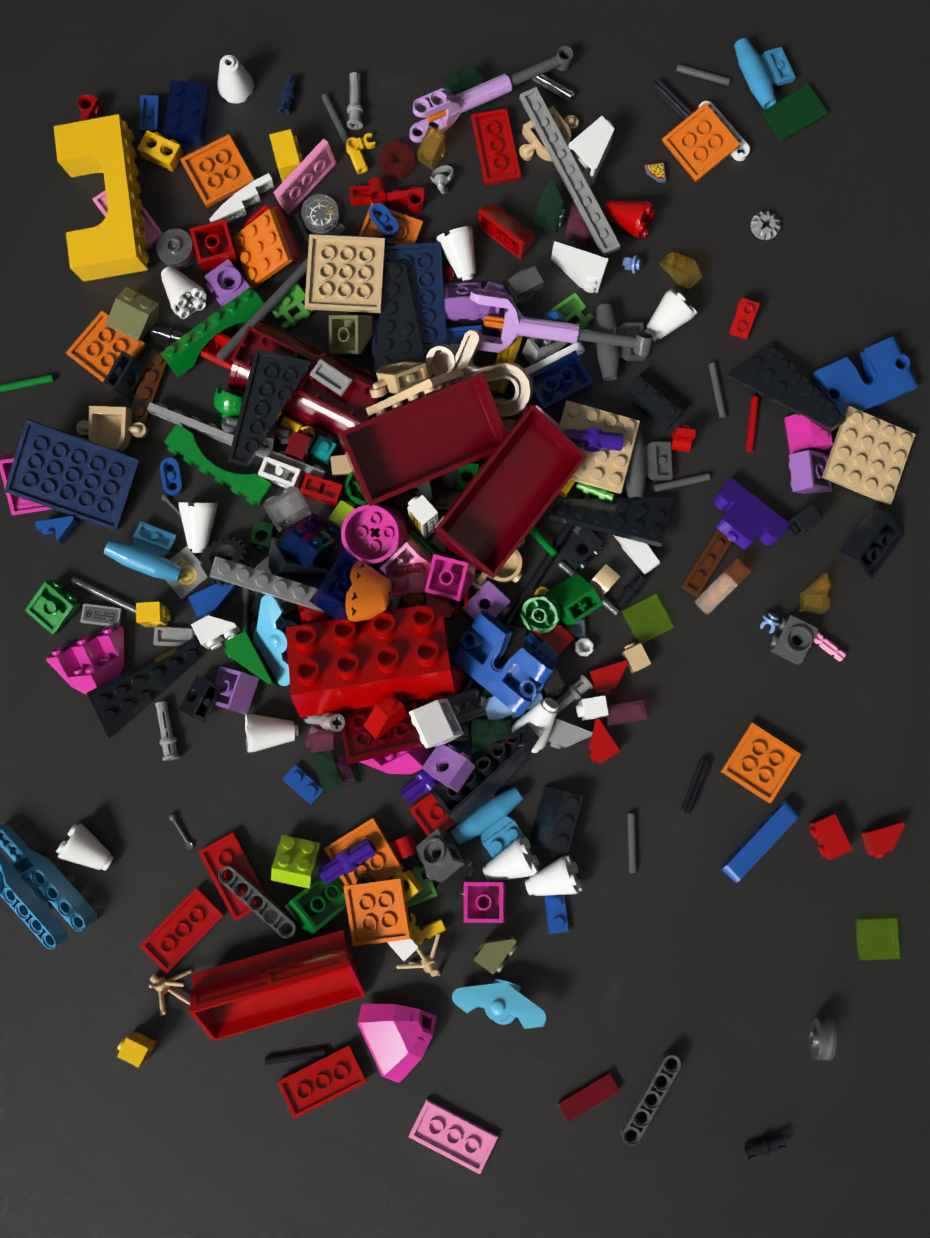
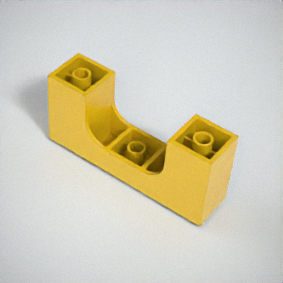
M119 114L53 126L57 161L71 178L93 173H104L108 205L107 215L98 226L66 232L70 269L83 282L148 270L147 263L150 260L145 249L147 238L143 234L145 221L141 217L143 205L141 199H139L141 188L136 177L139 175L134 161L136 151L132 145V141H134L133 131L129 130L126 121H123Z

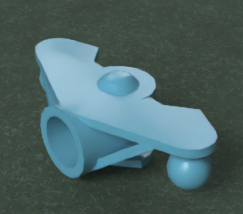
M265 595L261 599L258 623L253 634L254 645L261 652L276 681L282 686H287L290 682L286 627L297 626V624L291 620H284L281 616L283 613V609L280 606L283 601L282 599Z
M495 979L494 984L462 987L456 989L452 994L453 1002L466 1013L477 1007L483 1008L486 1015L500 1025H507L515 1020V1018L519 1019L524 1029L543 1027L547 1023L546 1013L520 993L521 986L511 982Z

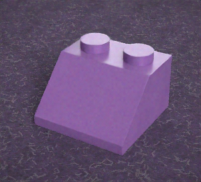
M481 281L444 283L446 319L458 321L460 319L477 320L480 318L474 308L476 302L470 299V293L472 289H482Z
M806 450L789 455V469L791 470V487L793 492L808 494L832 491V482L822 478L829 458L828 454Z
M220 666L214 684L223 689L215 705L246 715L251 707L259 678Z

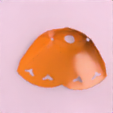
M361 560L357 561L351 569L350 578L352 586L347 591L345 603L349 621L356 622L372 619L377 614L384 612L389 606L392 587L391 581ZM354 592H355V593H356V596H357L358 598H355L354 600H352V598L354 597ZM352 607L357 610L354 615H352Z

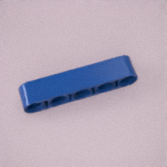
M784 800L723 864L721 870L735 883L740 881L799 818L800 813L787 800Z

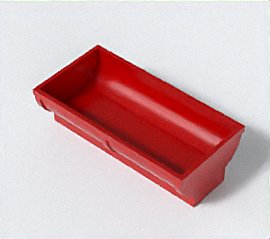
M344 930L191 974L193 988L190 992L191 1006L189 1007V1012L212 1041H216L366 996V993L361 984L352 947Z

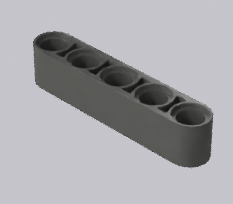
M231 865L220 869L218 873L220 882L281 937L289 938L296 933L298 928L296 921L241 871ZM227 869L233 872L232 880H227L224 877V872ZM240 883L247 884V893L244 894L239 891ZM255 896L262 898L263 904L261 907L255 906L253 902ZM273 909L277 912L278 917L276 920H271L268 917L269 910ZM284 923L292 925L293 930L291 933L284 932Z
M665 1052L660 1057L622 1124L620 1134L626 1144L635 1145L640 1141L678 1074L681 1062L674 1053ZM669 1058L675 1059V1064L672 1067L666 1066V1061ZM659 1076H665L663 1084H656V1079ZM648 1094H655L653 1102H646ZM638 1112H645V1117L642 1120L636 1119ZM628 1130H635V1135L632 1138L625 1136Z

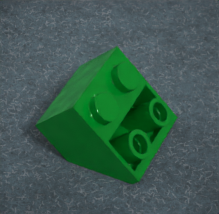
M577 573L546 592L547 595L553 597L558 602L561 609L560 619L564 626L575 624L603 605L594 587Z

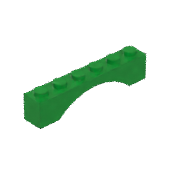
M249 287L186 335H183L171 346H168L160 354L179 378L194 366L198 355L209 340L230 326L247 322L264 304L263 301Z
M179 424L175 425L164 441L168 446L167 450L176 456L180 454L184 457L183 460L191 466L196 464L199 466L198 470L208 476L210 473L215 477L214 480L223 486L227 484L231 487L230 490L238 496L243 494L247 497L245 500L254 506L256 504L262 506L274 489L270 482L257 474H235L212 464L202 454L193 433Z

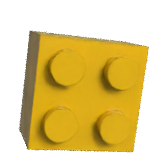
M291 129L269 134L282 183L303 161L297 136L292 135Z

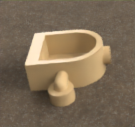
M552 106L548 110L567 146H569L571 132L576 131L578 128V118L574 115H569L563 120L555 107ZM530 120L523 125L522 134L529 144H524L520 147V159L523 161L531 160L535 151L540 158L552 161Z
M411 361L383 366L376 370L378 382H375L373 388L370 389L371 397L378 398L385 396L387 393L398 394L432 377L431 368L426 367L425 363Z
M89 406V421L81 420L76 426L77 432L80 435L88 436L89 441L120 452L124 451L130 444L131 435L137 438H144L148 434V428L145 424L137 422L132 425V409L127 407Z
M525 538L517 548H520L524 545ZM517 549L514 551L494 578H491L482 571L481 573H476L472 586L476 589H481L486 583L487 577L499 584L511 581L516 583L523 576L520 573L522 557Z

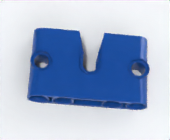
M895 336L867 347L860 353L863 369L869 384L863 381L859 371L848 357L827 365L812 374L822 394L843 415L846 407L851 406L866 412L919 387L910 368V359L903 354ZM896 362H899L902 368L897 367ZM829 392H833L836 399L831 398Z
M481 610L469 630L462 634L461 642L452 653L451 660L510 710L518 715H523L536 695L543 690V685L555 670V667L529 645L526 648L522 647L507 661L504 667L501 666L500 658L506 651L513 632L490 613ZM471 635L474 636V642L471 640ZM530 683L533 685L534 691L530 689Z

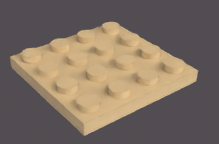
M309 234L305 309L381 313L385 238Z
M458 369L425 380L366 408L369 416L373 414L379 416L447 386L459 382L458 378L464 376L463 371Z
M566 400L559 429L563 433L565 429L586 430L588 428H598L602 432L623 433L624 436L621 451L601 450L590 452L580 448L587 457L570 480L620 494L640 421Z
M851 406L846 407L844 412L846 422L841 424L838 429L822 478L886 505H891L915 434Z

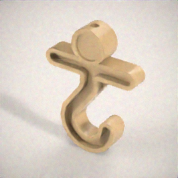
M477 329L466 332L458 351L451 345L442 344L428 352L425 360L426 367H430L432 374L435 376L462 369L464 376L458 378L459 382L482 372L487 382L501 379L510 380L515 386L514 397L512 399L496 398L494 400L502 417L517 414L531 400L533 393L532 379L528 372L519 364L503 362L482 367L473 364V358L482 340V334Z

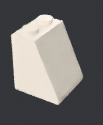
M603 116L578 135L568 146L590 187L594 184L608 153L614 133L613 124Z

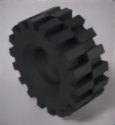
M230 536L226 537L225 540L219 538V542L216 543L215 541L211 542L212 546H207L205 548L206 552L201 554L203 558H200V565L208 579L215 585L217 583L219 586H223L224 583L226 586L230 585L228 582L209 577L215 557L252 567V558L245 544L236 537H233L231 540Z

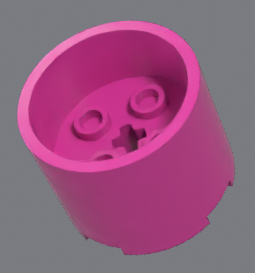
M390 504L363 505L351 511L345 518L341 529L342 542L346 551L354 559L368 564L379 563L391 558L406 543L407 522L403 514ZM379 528V535L376 536L374 534L376 532L375 529Z

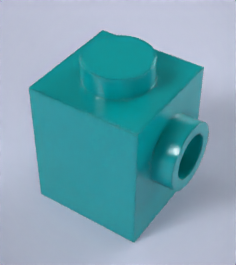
M320 435L311 449L312 456L329 466L331 463L330 456H335L338 452L337 444H335L336 441L329 436L323 437Z

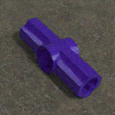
M588 428L586 430L565 429L564 434L577 447L584 448L586 451H621L623 447V433L602 432L598 428Z
M423 771L415 777V780L408 783L399 792L407 803L410 804L425 792L428 793L439 781Z
M367 839L354 848L347 849L337 855L336 859L318 869L321 879L326 884H329L343 874L346 875L360 867L361 863L378 854L374 843Z

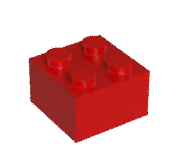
M226 219L189 229L198 263L203 272L215 269L227 259L232 264L238 262Z

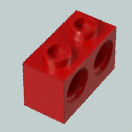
M306 473L300 492L304 497L336 507L342 498L344 488L341 484Z

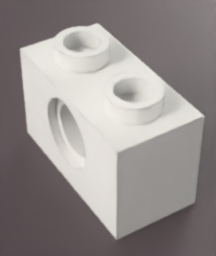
M266 456L258 472V475L268 482L295 492L303 476L301 469Z
M605 695L582 699L578 702V706H576L577 716L581 717L582 721L603 718L609 715Z

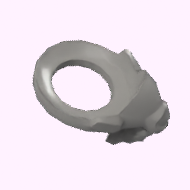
M448 165L436 168L432 172V176H430L431 181L437 185L442 194L448 192V187L445 185L454 176V169ZM442 172H449L450 174H449V176L447 177V176H445V175H443V174H440V173H442Z

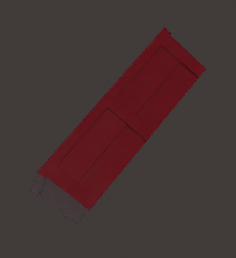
M483 372L337 433L363 498L369 506L491 455L507 435Z

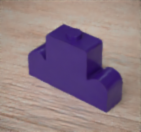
M731 477L714 497L715 506L720 510L727 511L716 525V528L743 550H746L757 536H759L760 541L764 545H773L791 525Z

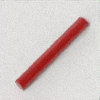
M752 396L746 452H753L759 404L758 396Z

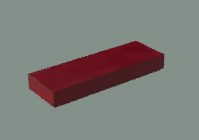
M608 1072L559 1101L558 1105L569 1122L620 1090Z

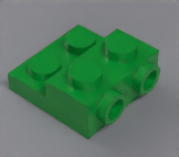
M53 579L43 583L25 611L52 635H55L66 620L74 615L81 604L77 601V595L67 592L63 589L64 584Z

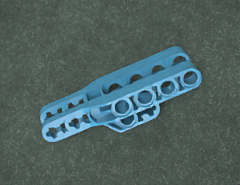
M4 824L0 826V846L14 861L10 863L0 852V896L47 949H54L68 940V932L60 923L61 920L57 919L49 910L47 900L33 884L74 930L82 931L97 920L95 910L51 860L31 850L9 825Z

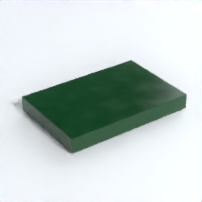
M807 84L779 100L772 107L764 109L762 115L778 139L783 142L826 117L828 112L811 86Z

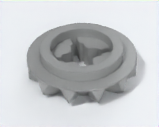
M760 211L754 215L751 221V231L761 240H770L778 234L780 220L777 219L776 214H772L769 211ZM770 221L769 227H765L761 230L763 222L766 223Z

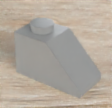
M530 337L527 339L522 354L529 364L533 365L558 352L567 342Z
M555 719L548 742L551 743V747L561 750L562 747L566 748L591 737L593 732Z

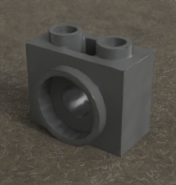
M533 266L523 269L509 278L506 289L508 294L513 297L518 308L542 295L544 281L536 267Z
M790 615L786 619L783 618L781 620V624L778 626L780 631L778 635L773 636L770 642L772 646L770 651L798 665L803 662L818 629ZM793 636L799 639L800 643L798 646L793 644Z
M437 828L416 846L419 854L418 858L426 869L427 877L431 880L443 882L464 865L462 857L450 833Z

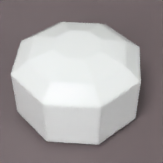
M580 638L575 643V652L579 656L587 657L593 652V642L589 638Z

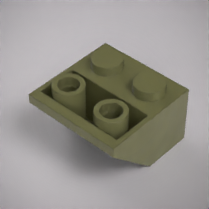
M513 935L485 939L473 955V959L490 973L494 974L496 971L499 973L505 965V957L507 955L511 956L516 950L517 940Z

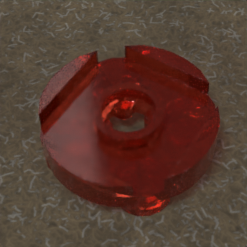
M392 140L379 153L380 169L385 176L391 179L405 178L414 170L415 154L407 144ZM399 157L401 162H396L395 164L393 163V158Z

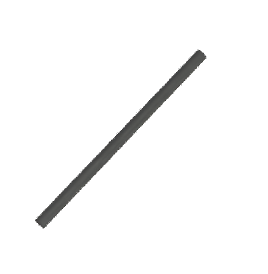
M339 223L329 235L341 236L347 229L343 224ZM308 258L216 354L221 361H224L239 345L248 326L253 328L257 322L262 321L307 273Z

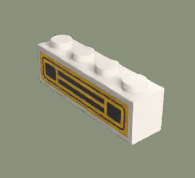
M423 495L419 498L416 496L408 503L409 521L414 529L426 539L435 532L433 527L438 522V512Z

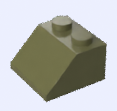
M126 287L116 297L107 318L106 326L139 342L159 319V303Z
M329 315V353L361 354L372 336V315Z

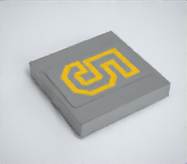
M187 546L170 559V561L182 567L183 570L178 582L166 580V582L183 600L204 583L208 577L203 571L198 558Z

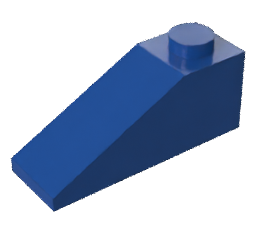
M217 583L188 598L199 619L208 615L214 617V614L220 611L239 586L231 583L229 586H226L225 583L223 586H219Z

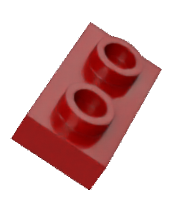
M82 95L78 98L77 105L82 114L77 122L95 119L101 115L102 105L98 98L92 95Z
M380 177L370 179L369 185L349 186L351 205L387 203L386 184L384 179Z
M412 187L409 190H393L387 193L389 208L408 205L411 212L420 213L424 209V188ZM415 199L420 200L417 204L412 203Z
M741 298L728 334L747 340L760 303Z
M680 425V428L677 427L671 434V450L690 452L696 430L686 425Z
M412 834L390 843L399 860L418 853Z

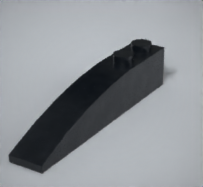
M526 724L506 736L504 741L496 742L487 751L474 755L470 762L476 767L458 793L441 782L435 785L430 792L449 817L461 825L509 779L540 737Z

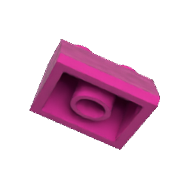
M797 414L784 418L790 454L806 450L824 451L833 445L831 432L810 422V419Z
M433 554L424 592L461 601L473 583L476 567L469 562Z
M464 882V923L506 922V882Z

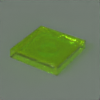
M656 594L622 611L638 644H644L674 628Z
M897 918L856 920L859 960L900 959Z

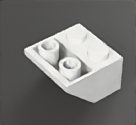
M209 615L191 624L200 644L207 649L211 648V650L217 649L222 645L221 642L229 640L241 632V628L235 623Z
M447 698L436 700L409 712L411 721L420 735V741L425 748L447 744L464 734Z

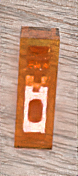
M737 558L694 603L708 615L751 571Z

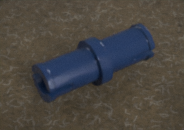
M291 76L286 77L284 89L280 94L281 101L278 112L282 114L285 107L284 115L290 113L291 103L295 99L294 91L297 79L293 77L292 83H290Z

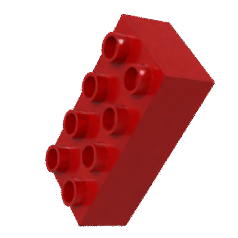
M441 603L384 611L372 619L358 622L349 621L347 617L286 627L290 696L300 718L321 715L327 712L334 713L376 706L377 703L391 693L400 702L455 693L447 627Z

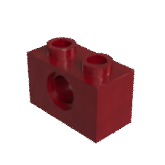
M299 429V432L293 431L285 453L309 461L312 455L311 449L317 440L312 438L313 434Z

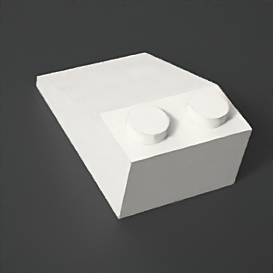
M555 241L551 260L580 288L589 293H598L608 258Z

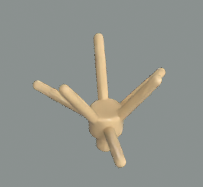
M440 933L436 934L430 956H425L421 949L418 948L416 951L422 958L421 963L410 961L409 964L397 965L396 968H423L432 977L440 976L441 973L436 969L437 963L435 962Z
M191 969L167 980L164 977L159 978L156 974L151 976L150 981L153 984H150L149 988H155L158 991L160 1016L166 1014L164 994L167 992L190 1005V1000L170 987H184V983L173 981L192 973Z

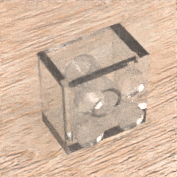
M297 486L286 488L283 490V494L277 497L272 496L263 504L278 532L312 514Z

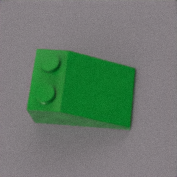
M244 631L224 642L226 645L224 650L229 659L235 660L270 686H277L259 650L256 649L250 634Z
M319 877L311 884L310 889H304L287 903L285 907L310 937L346 907L343 887L345 885L340 877L329 884H326Z

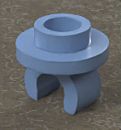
M634 255L633 259L624 257L622 265L625 266V270H632L633 274H637L638 270H641L642 260L639 259L638 255Z
M772 612L764 613L760 628L763 629L765 624H770L769 633H773L775 626L781 624L778 620L779 617Z

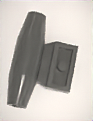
M601 304L597 306L595 331L636 337L637 332H644L643 323H625L617 327L612 305ZM596 343L597 358L603 380L605 381L618 379L620 358L626 361H645L646 356L635 354L633 348Z
M640 424L624 480L628 498H644L646 477L652 480L673 479L671 442H651L645 446Z

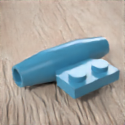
M742 38L734 44L739 67L750 91L763 109L770 108L776 103L773 85L780 86L791 83L796 77L782 47L765 51L760 56L747 38Z
M141 521L133 535V544L109 539L104 550L105 555L122 565L155 578L178 582L183 570L182 567L164 557L169 554L176 540V535Z
M515 787L495 795L461 825L458 824L451 831V834L459 845L481 835L482 844L491 857L494 858L515 840L525 837L515 821L507 817L523 798Z

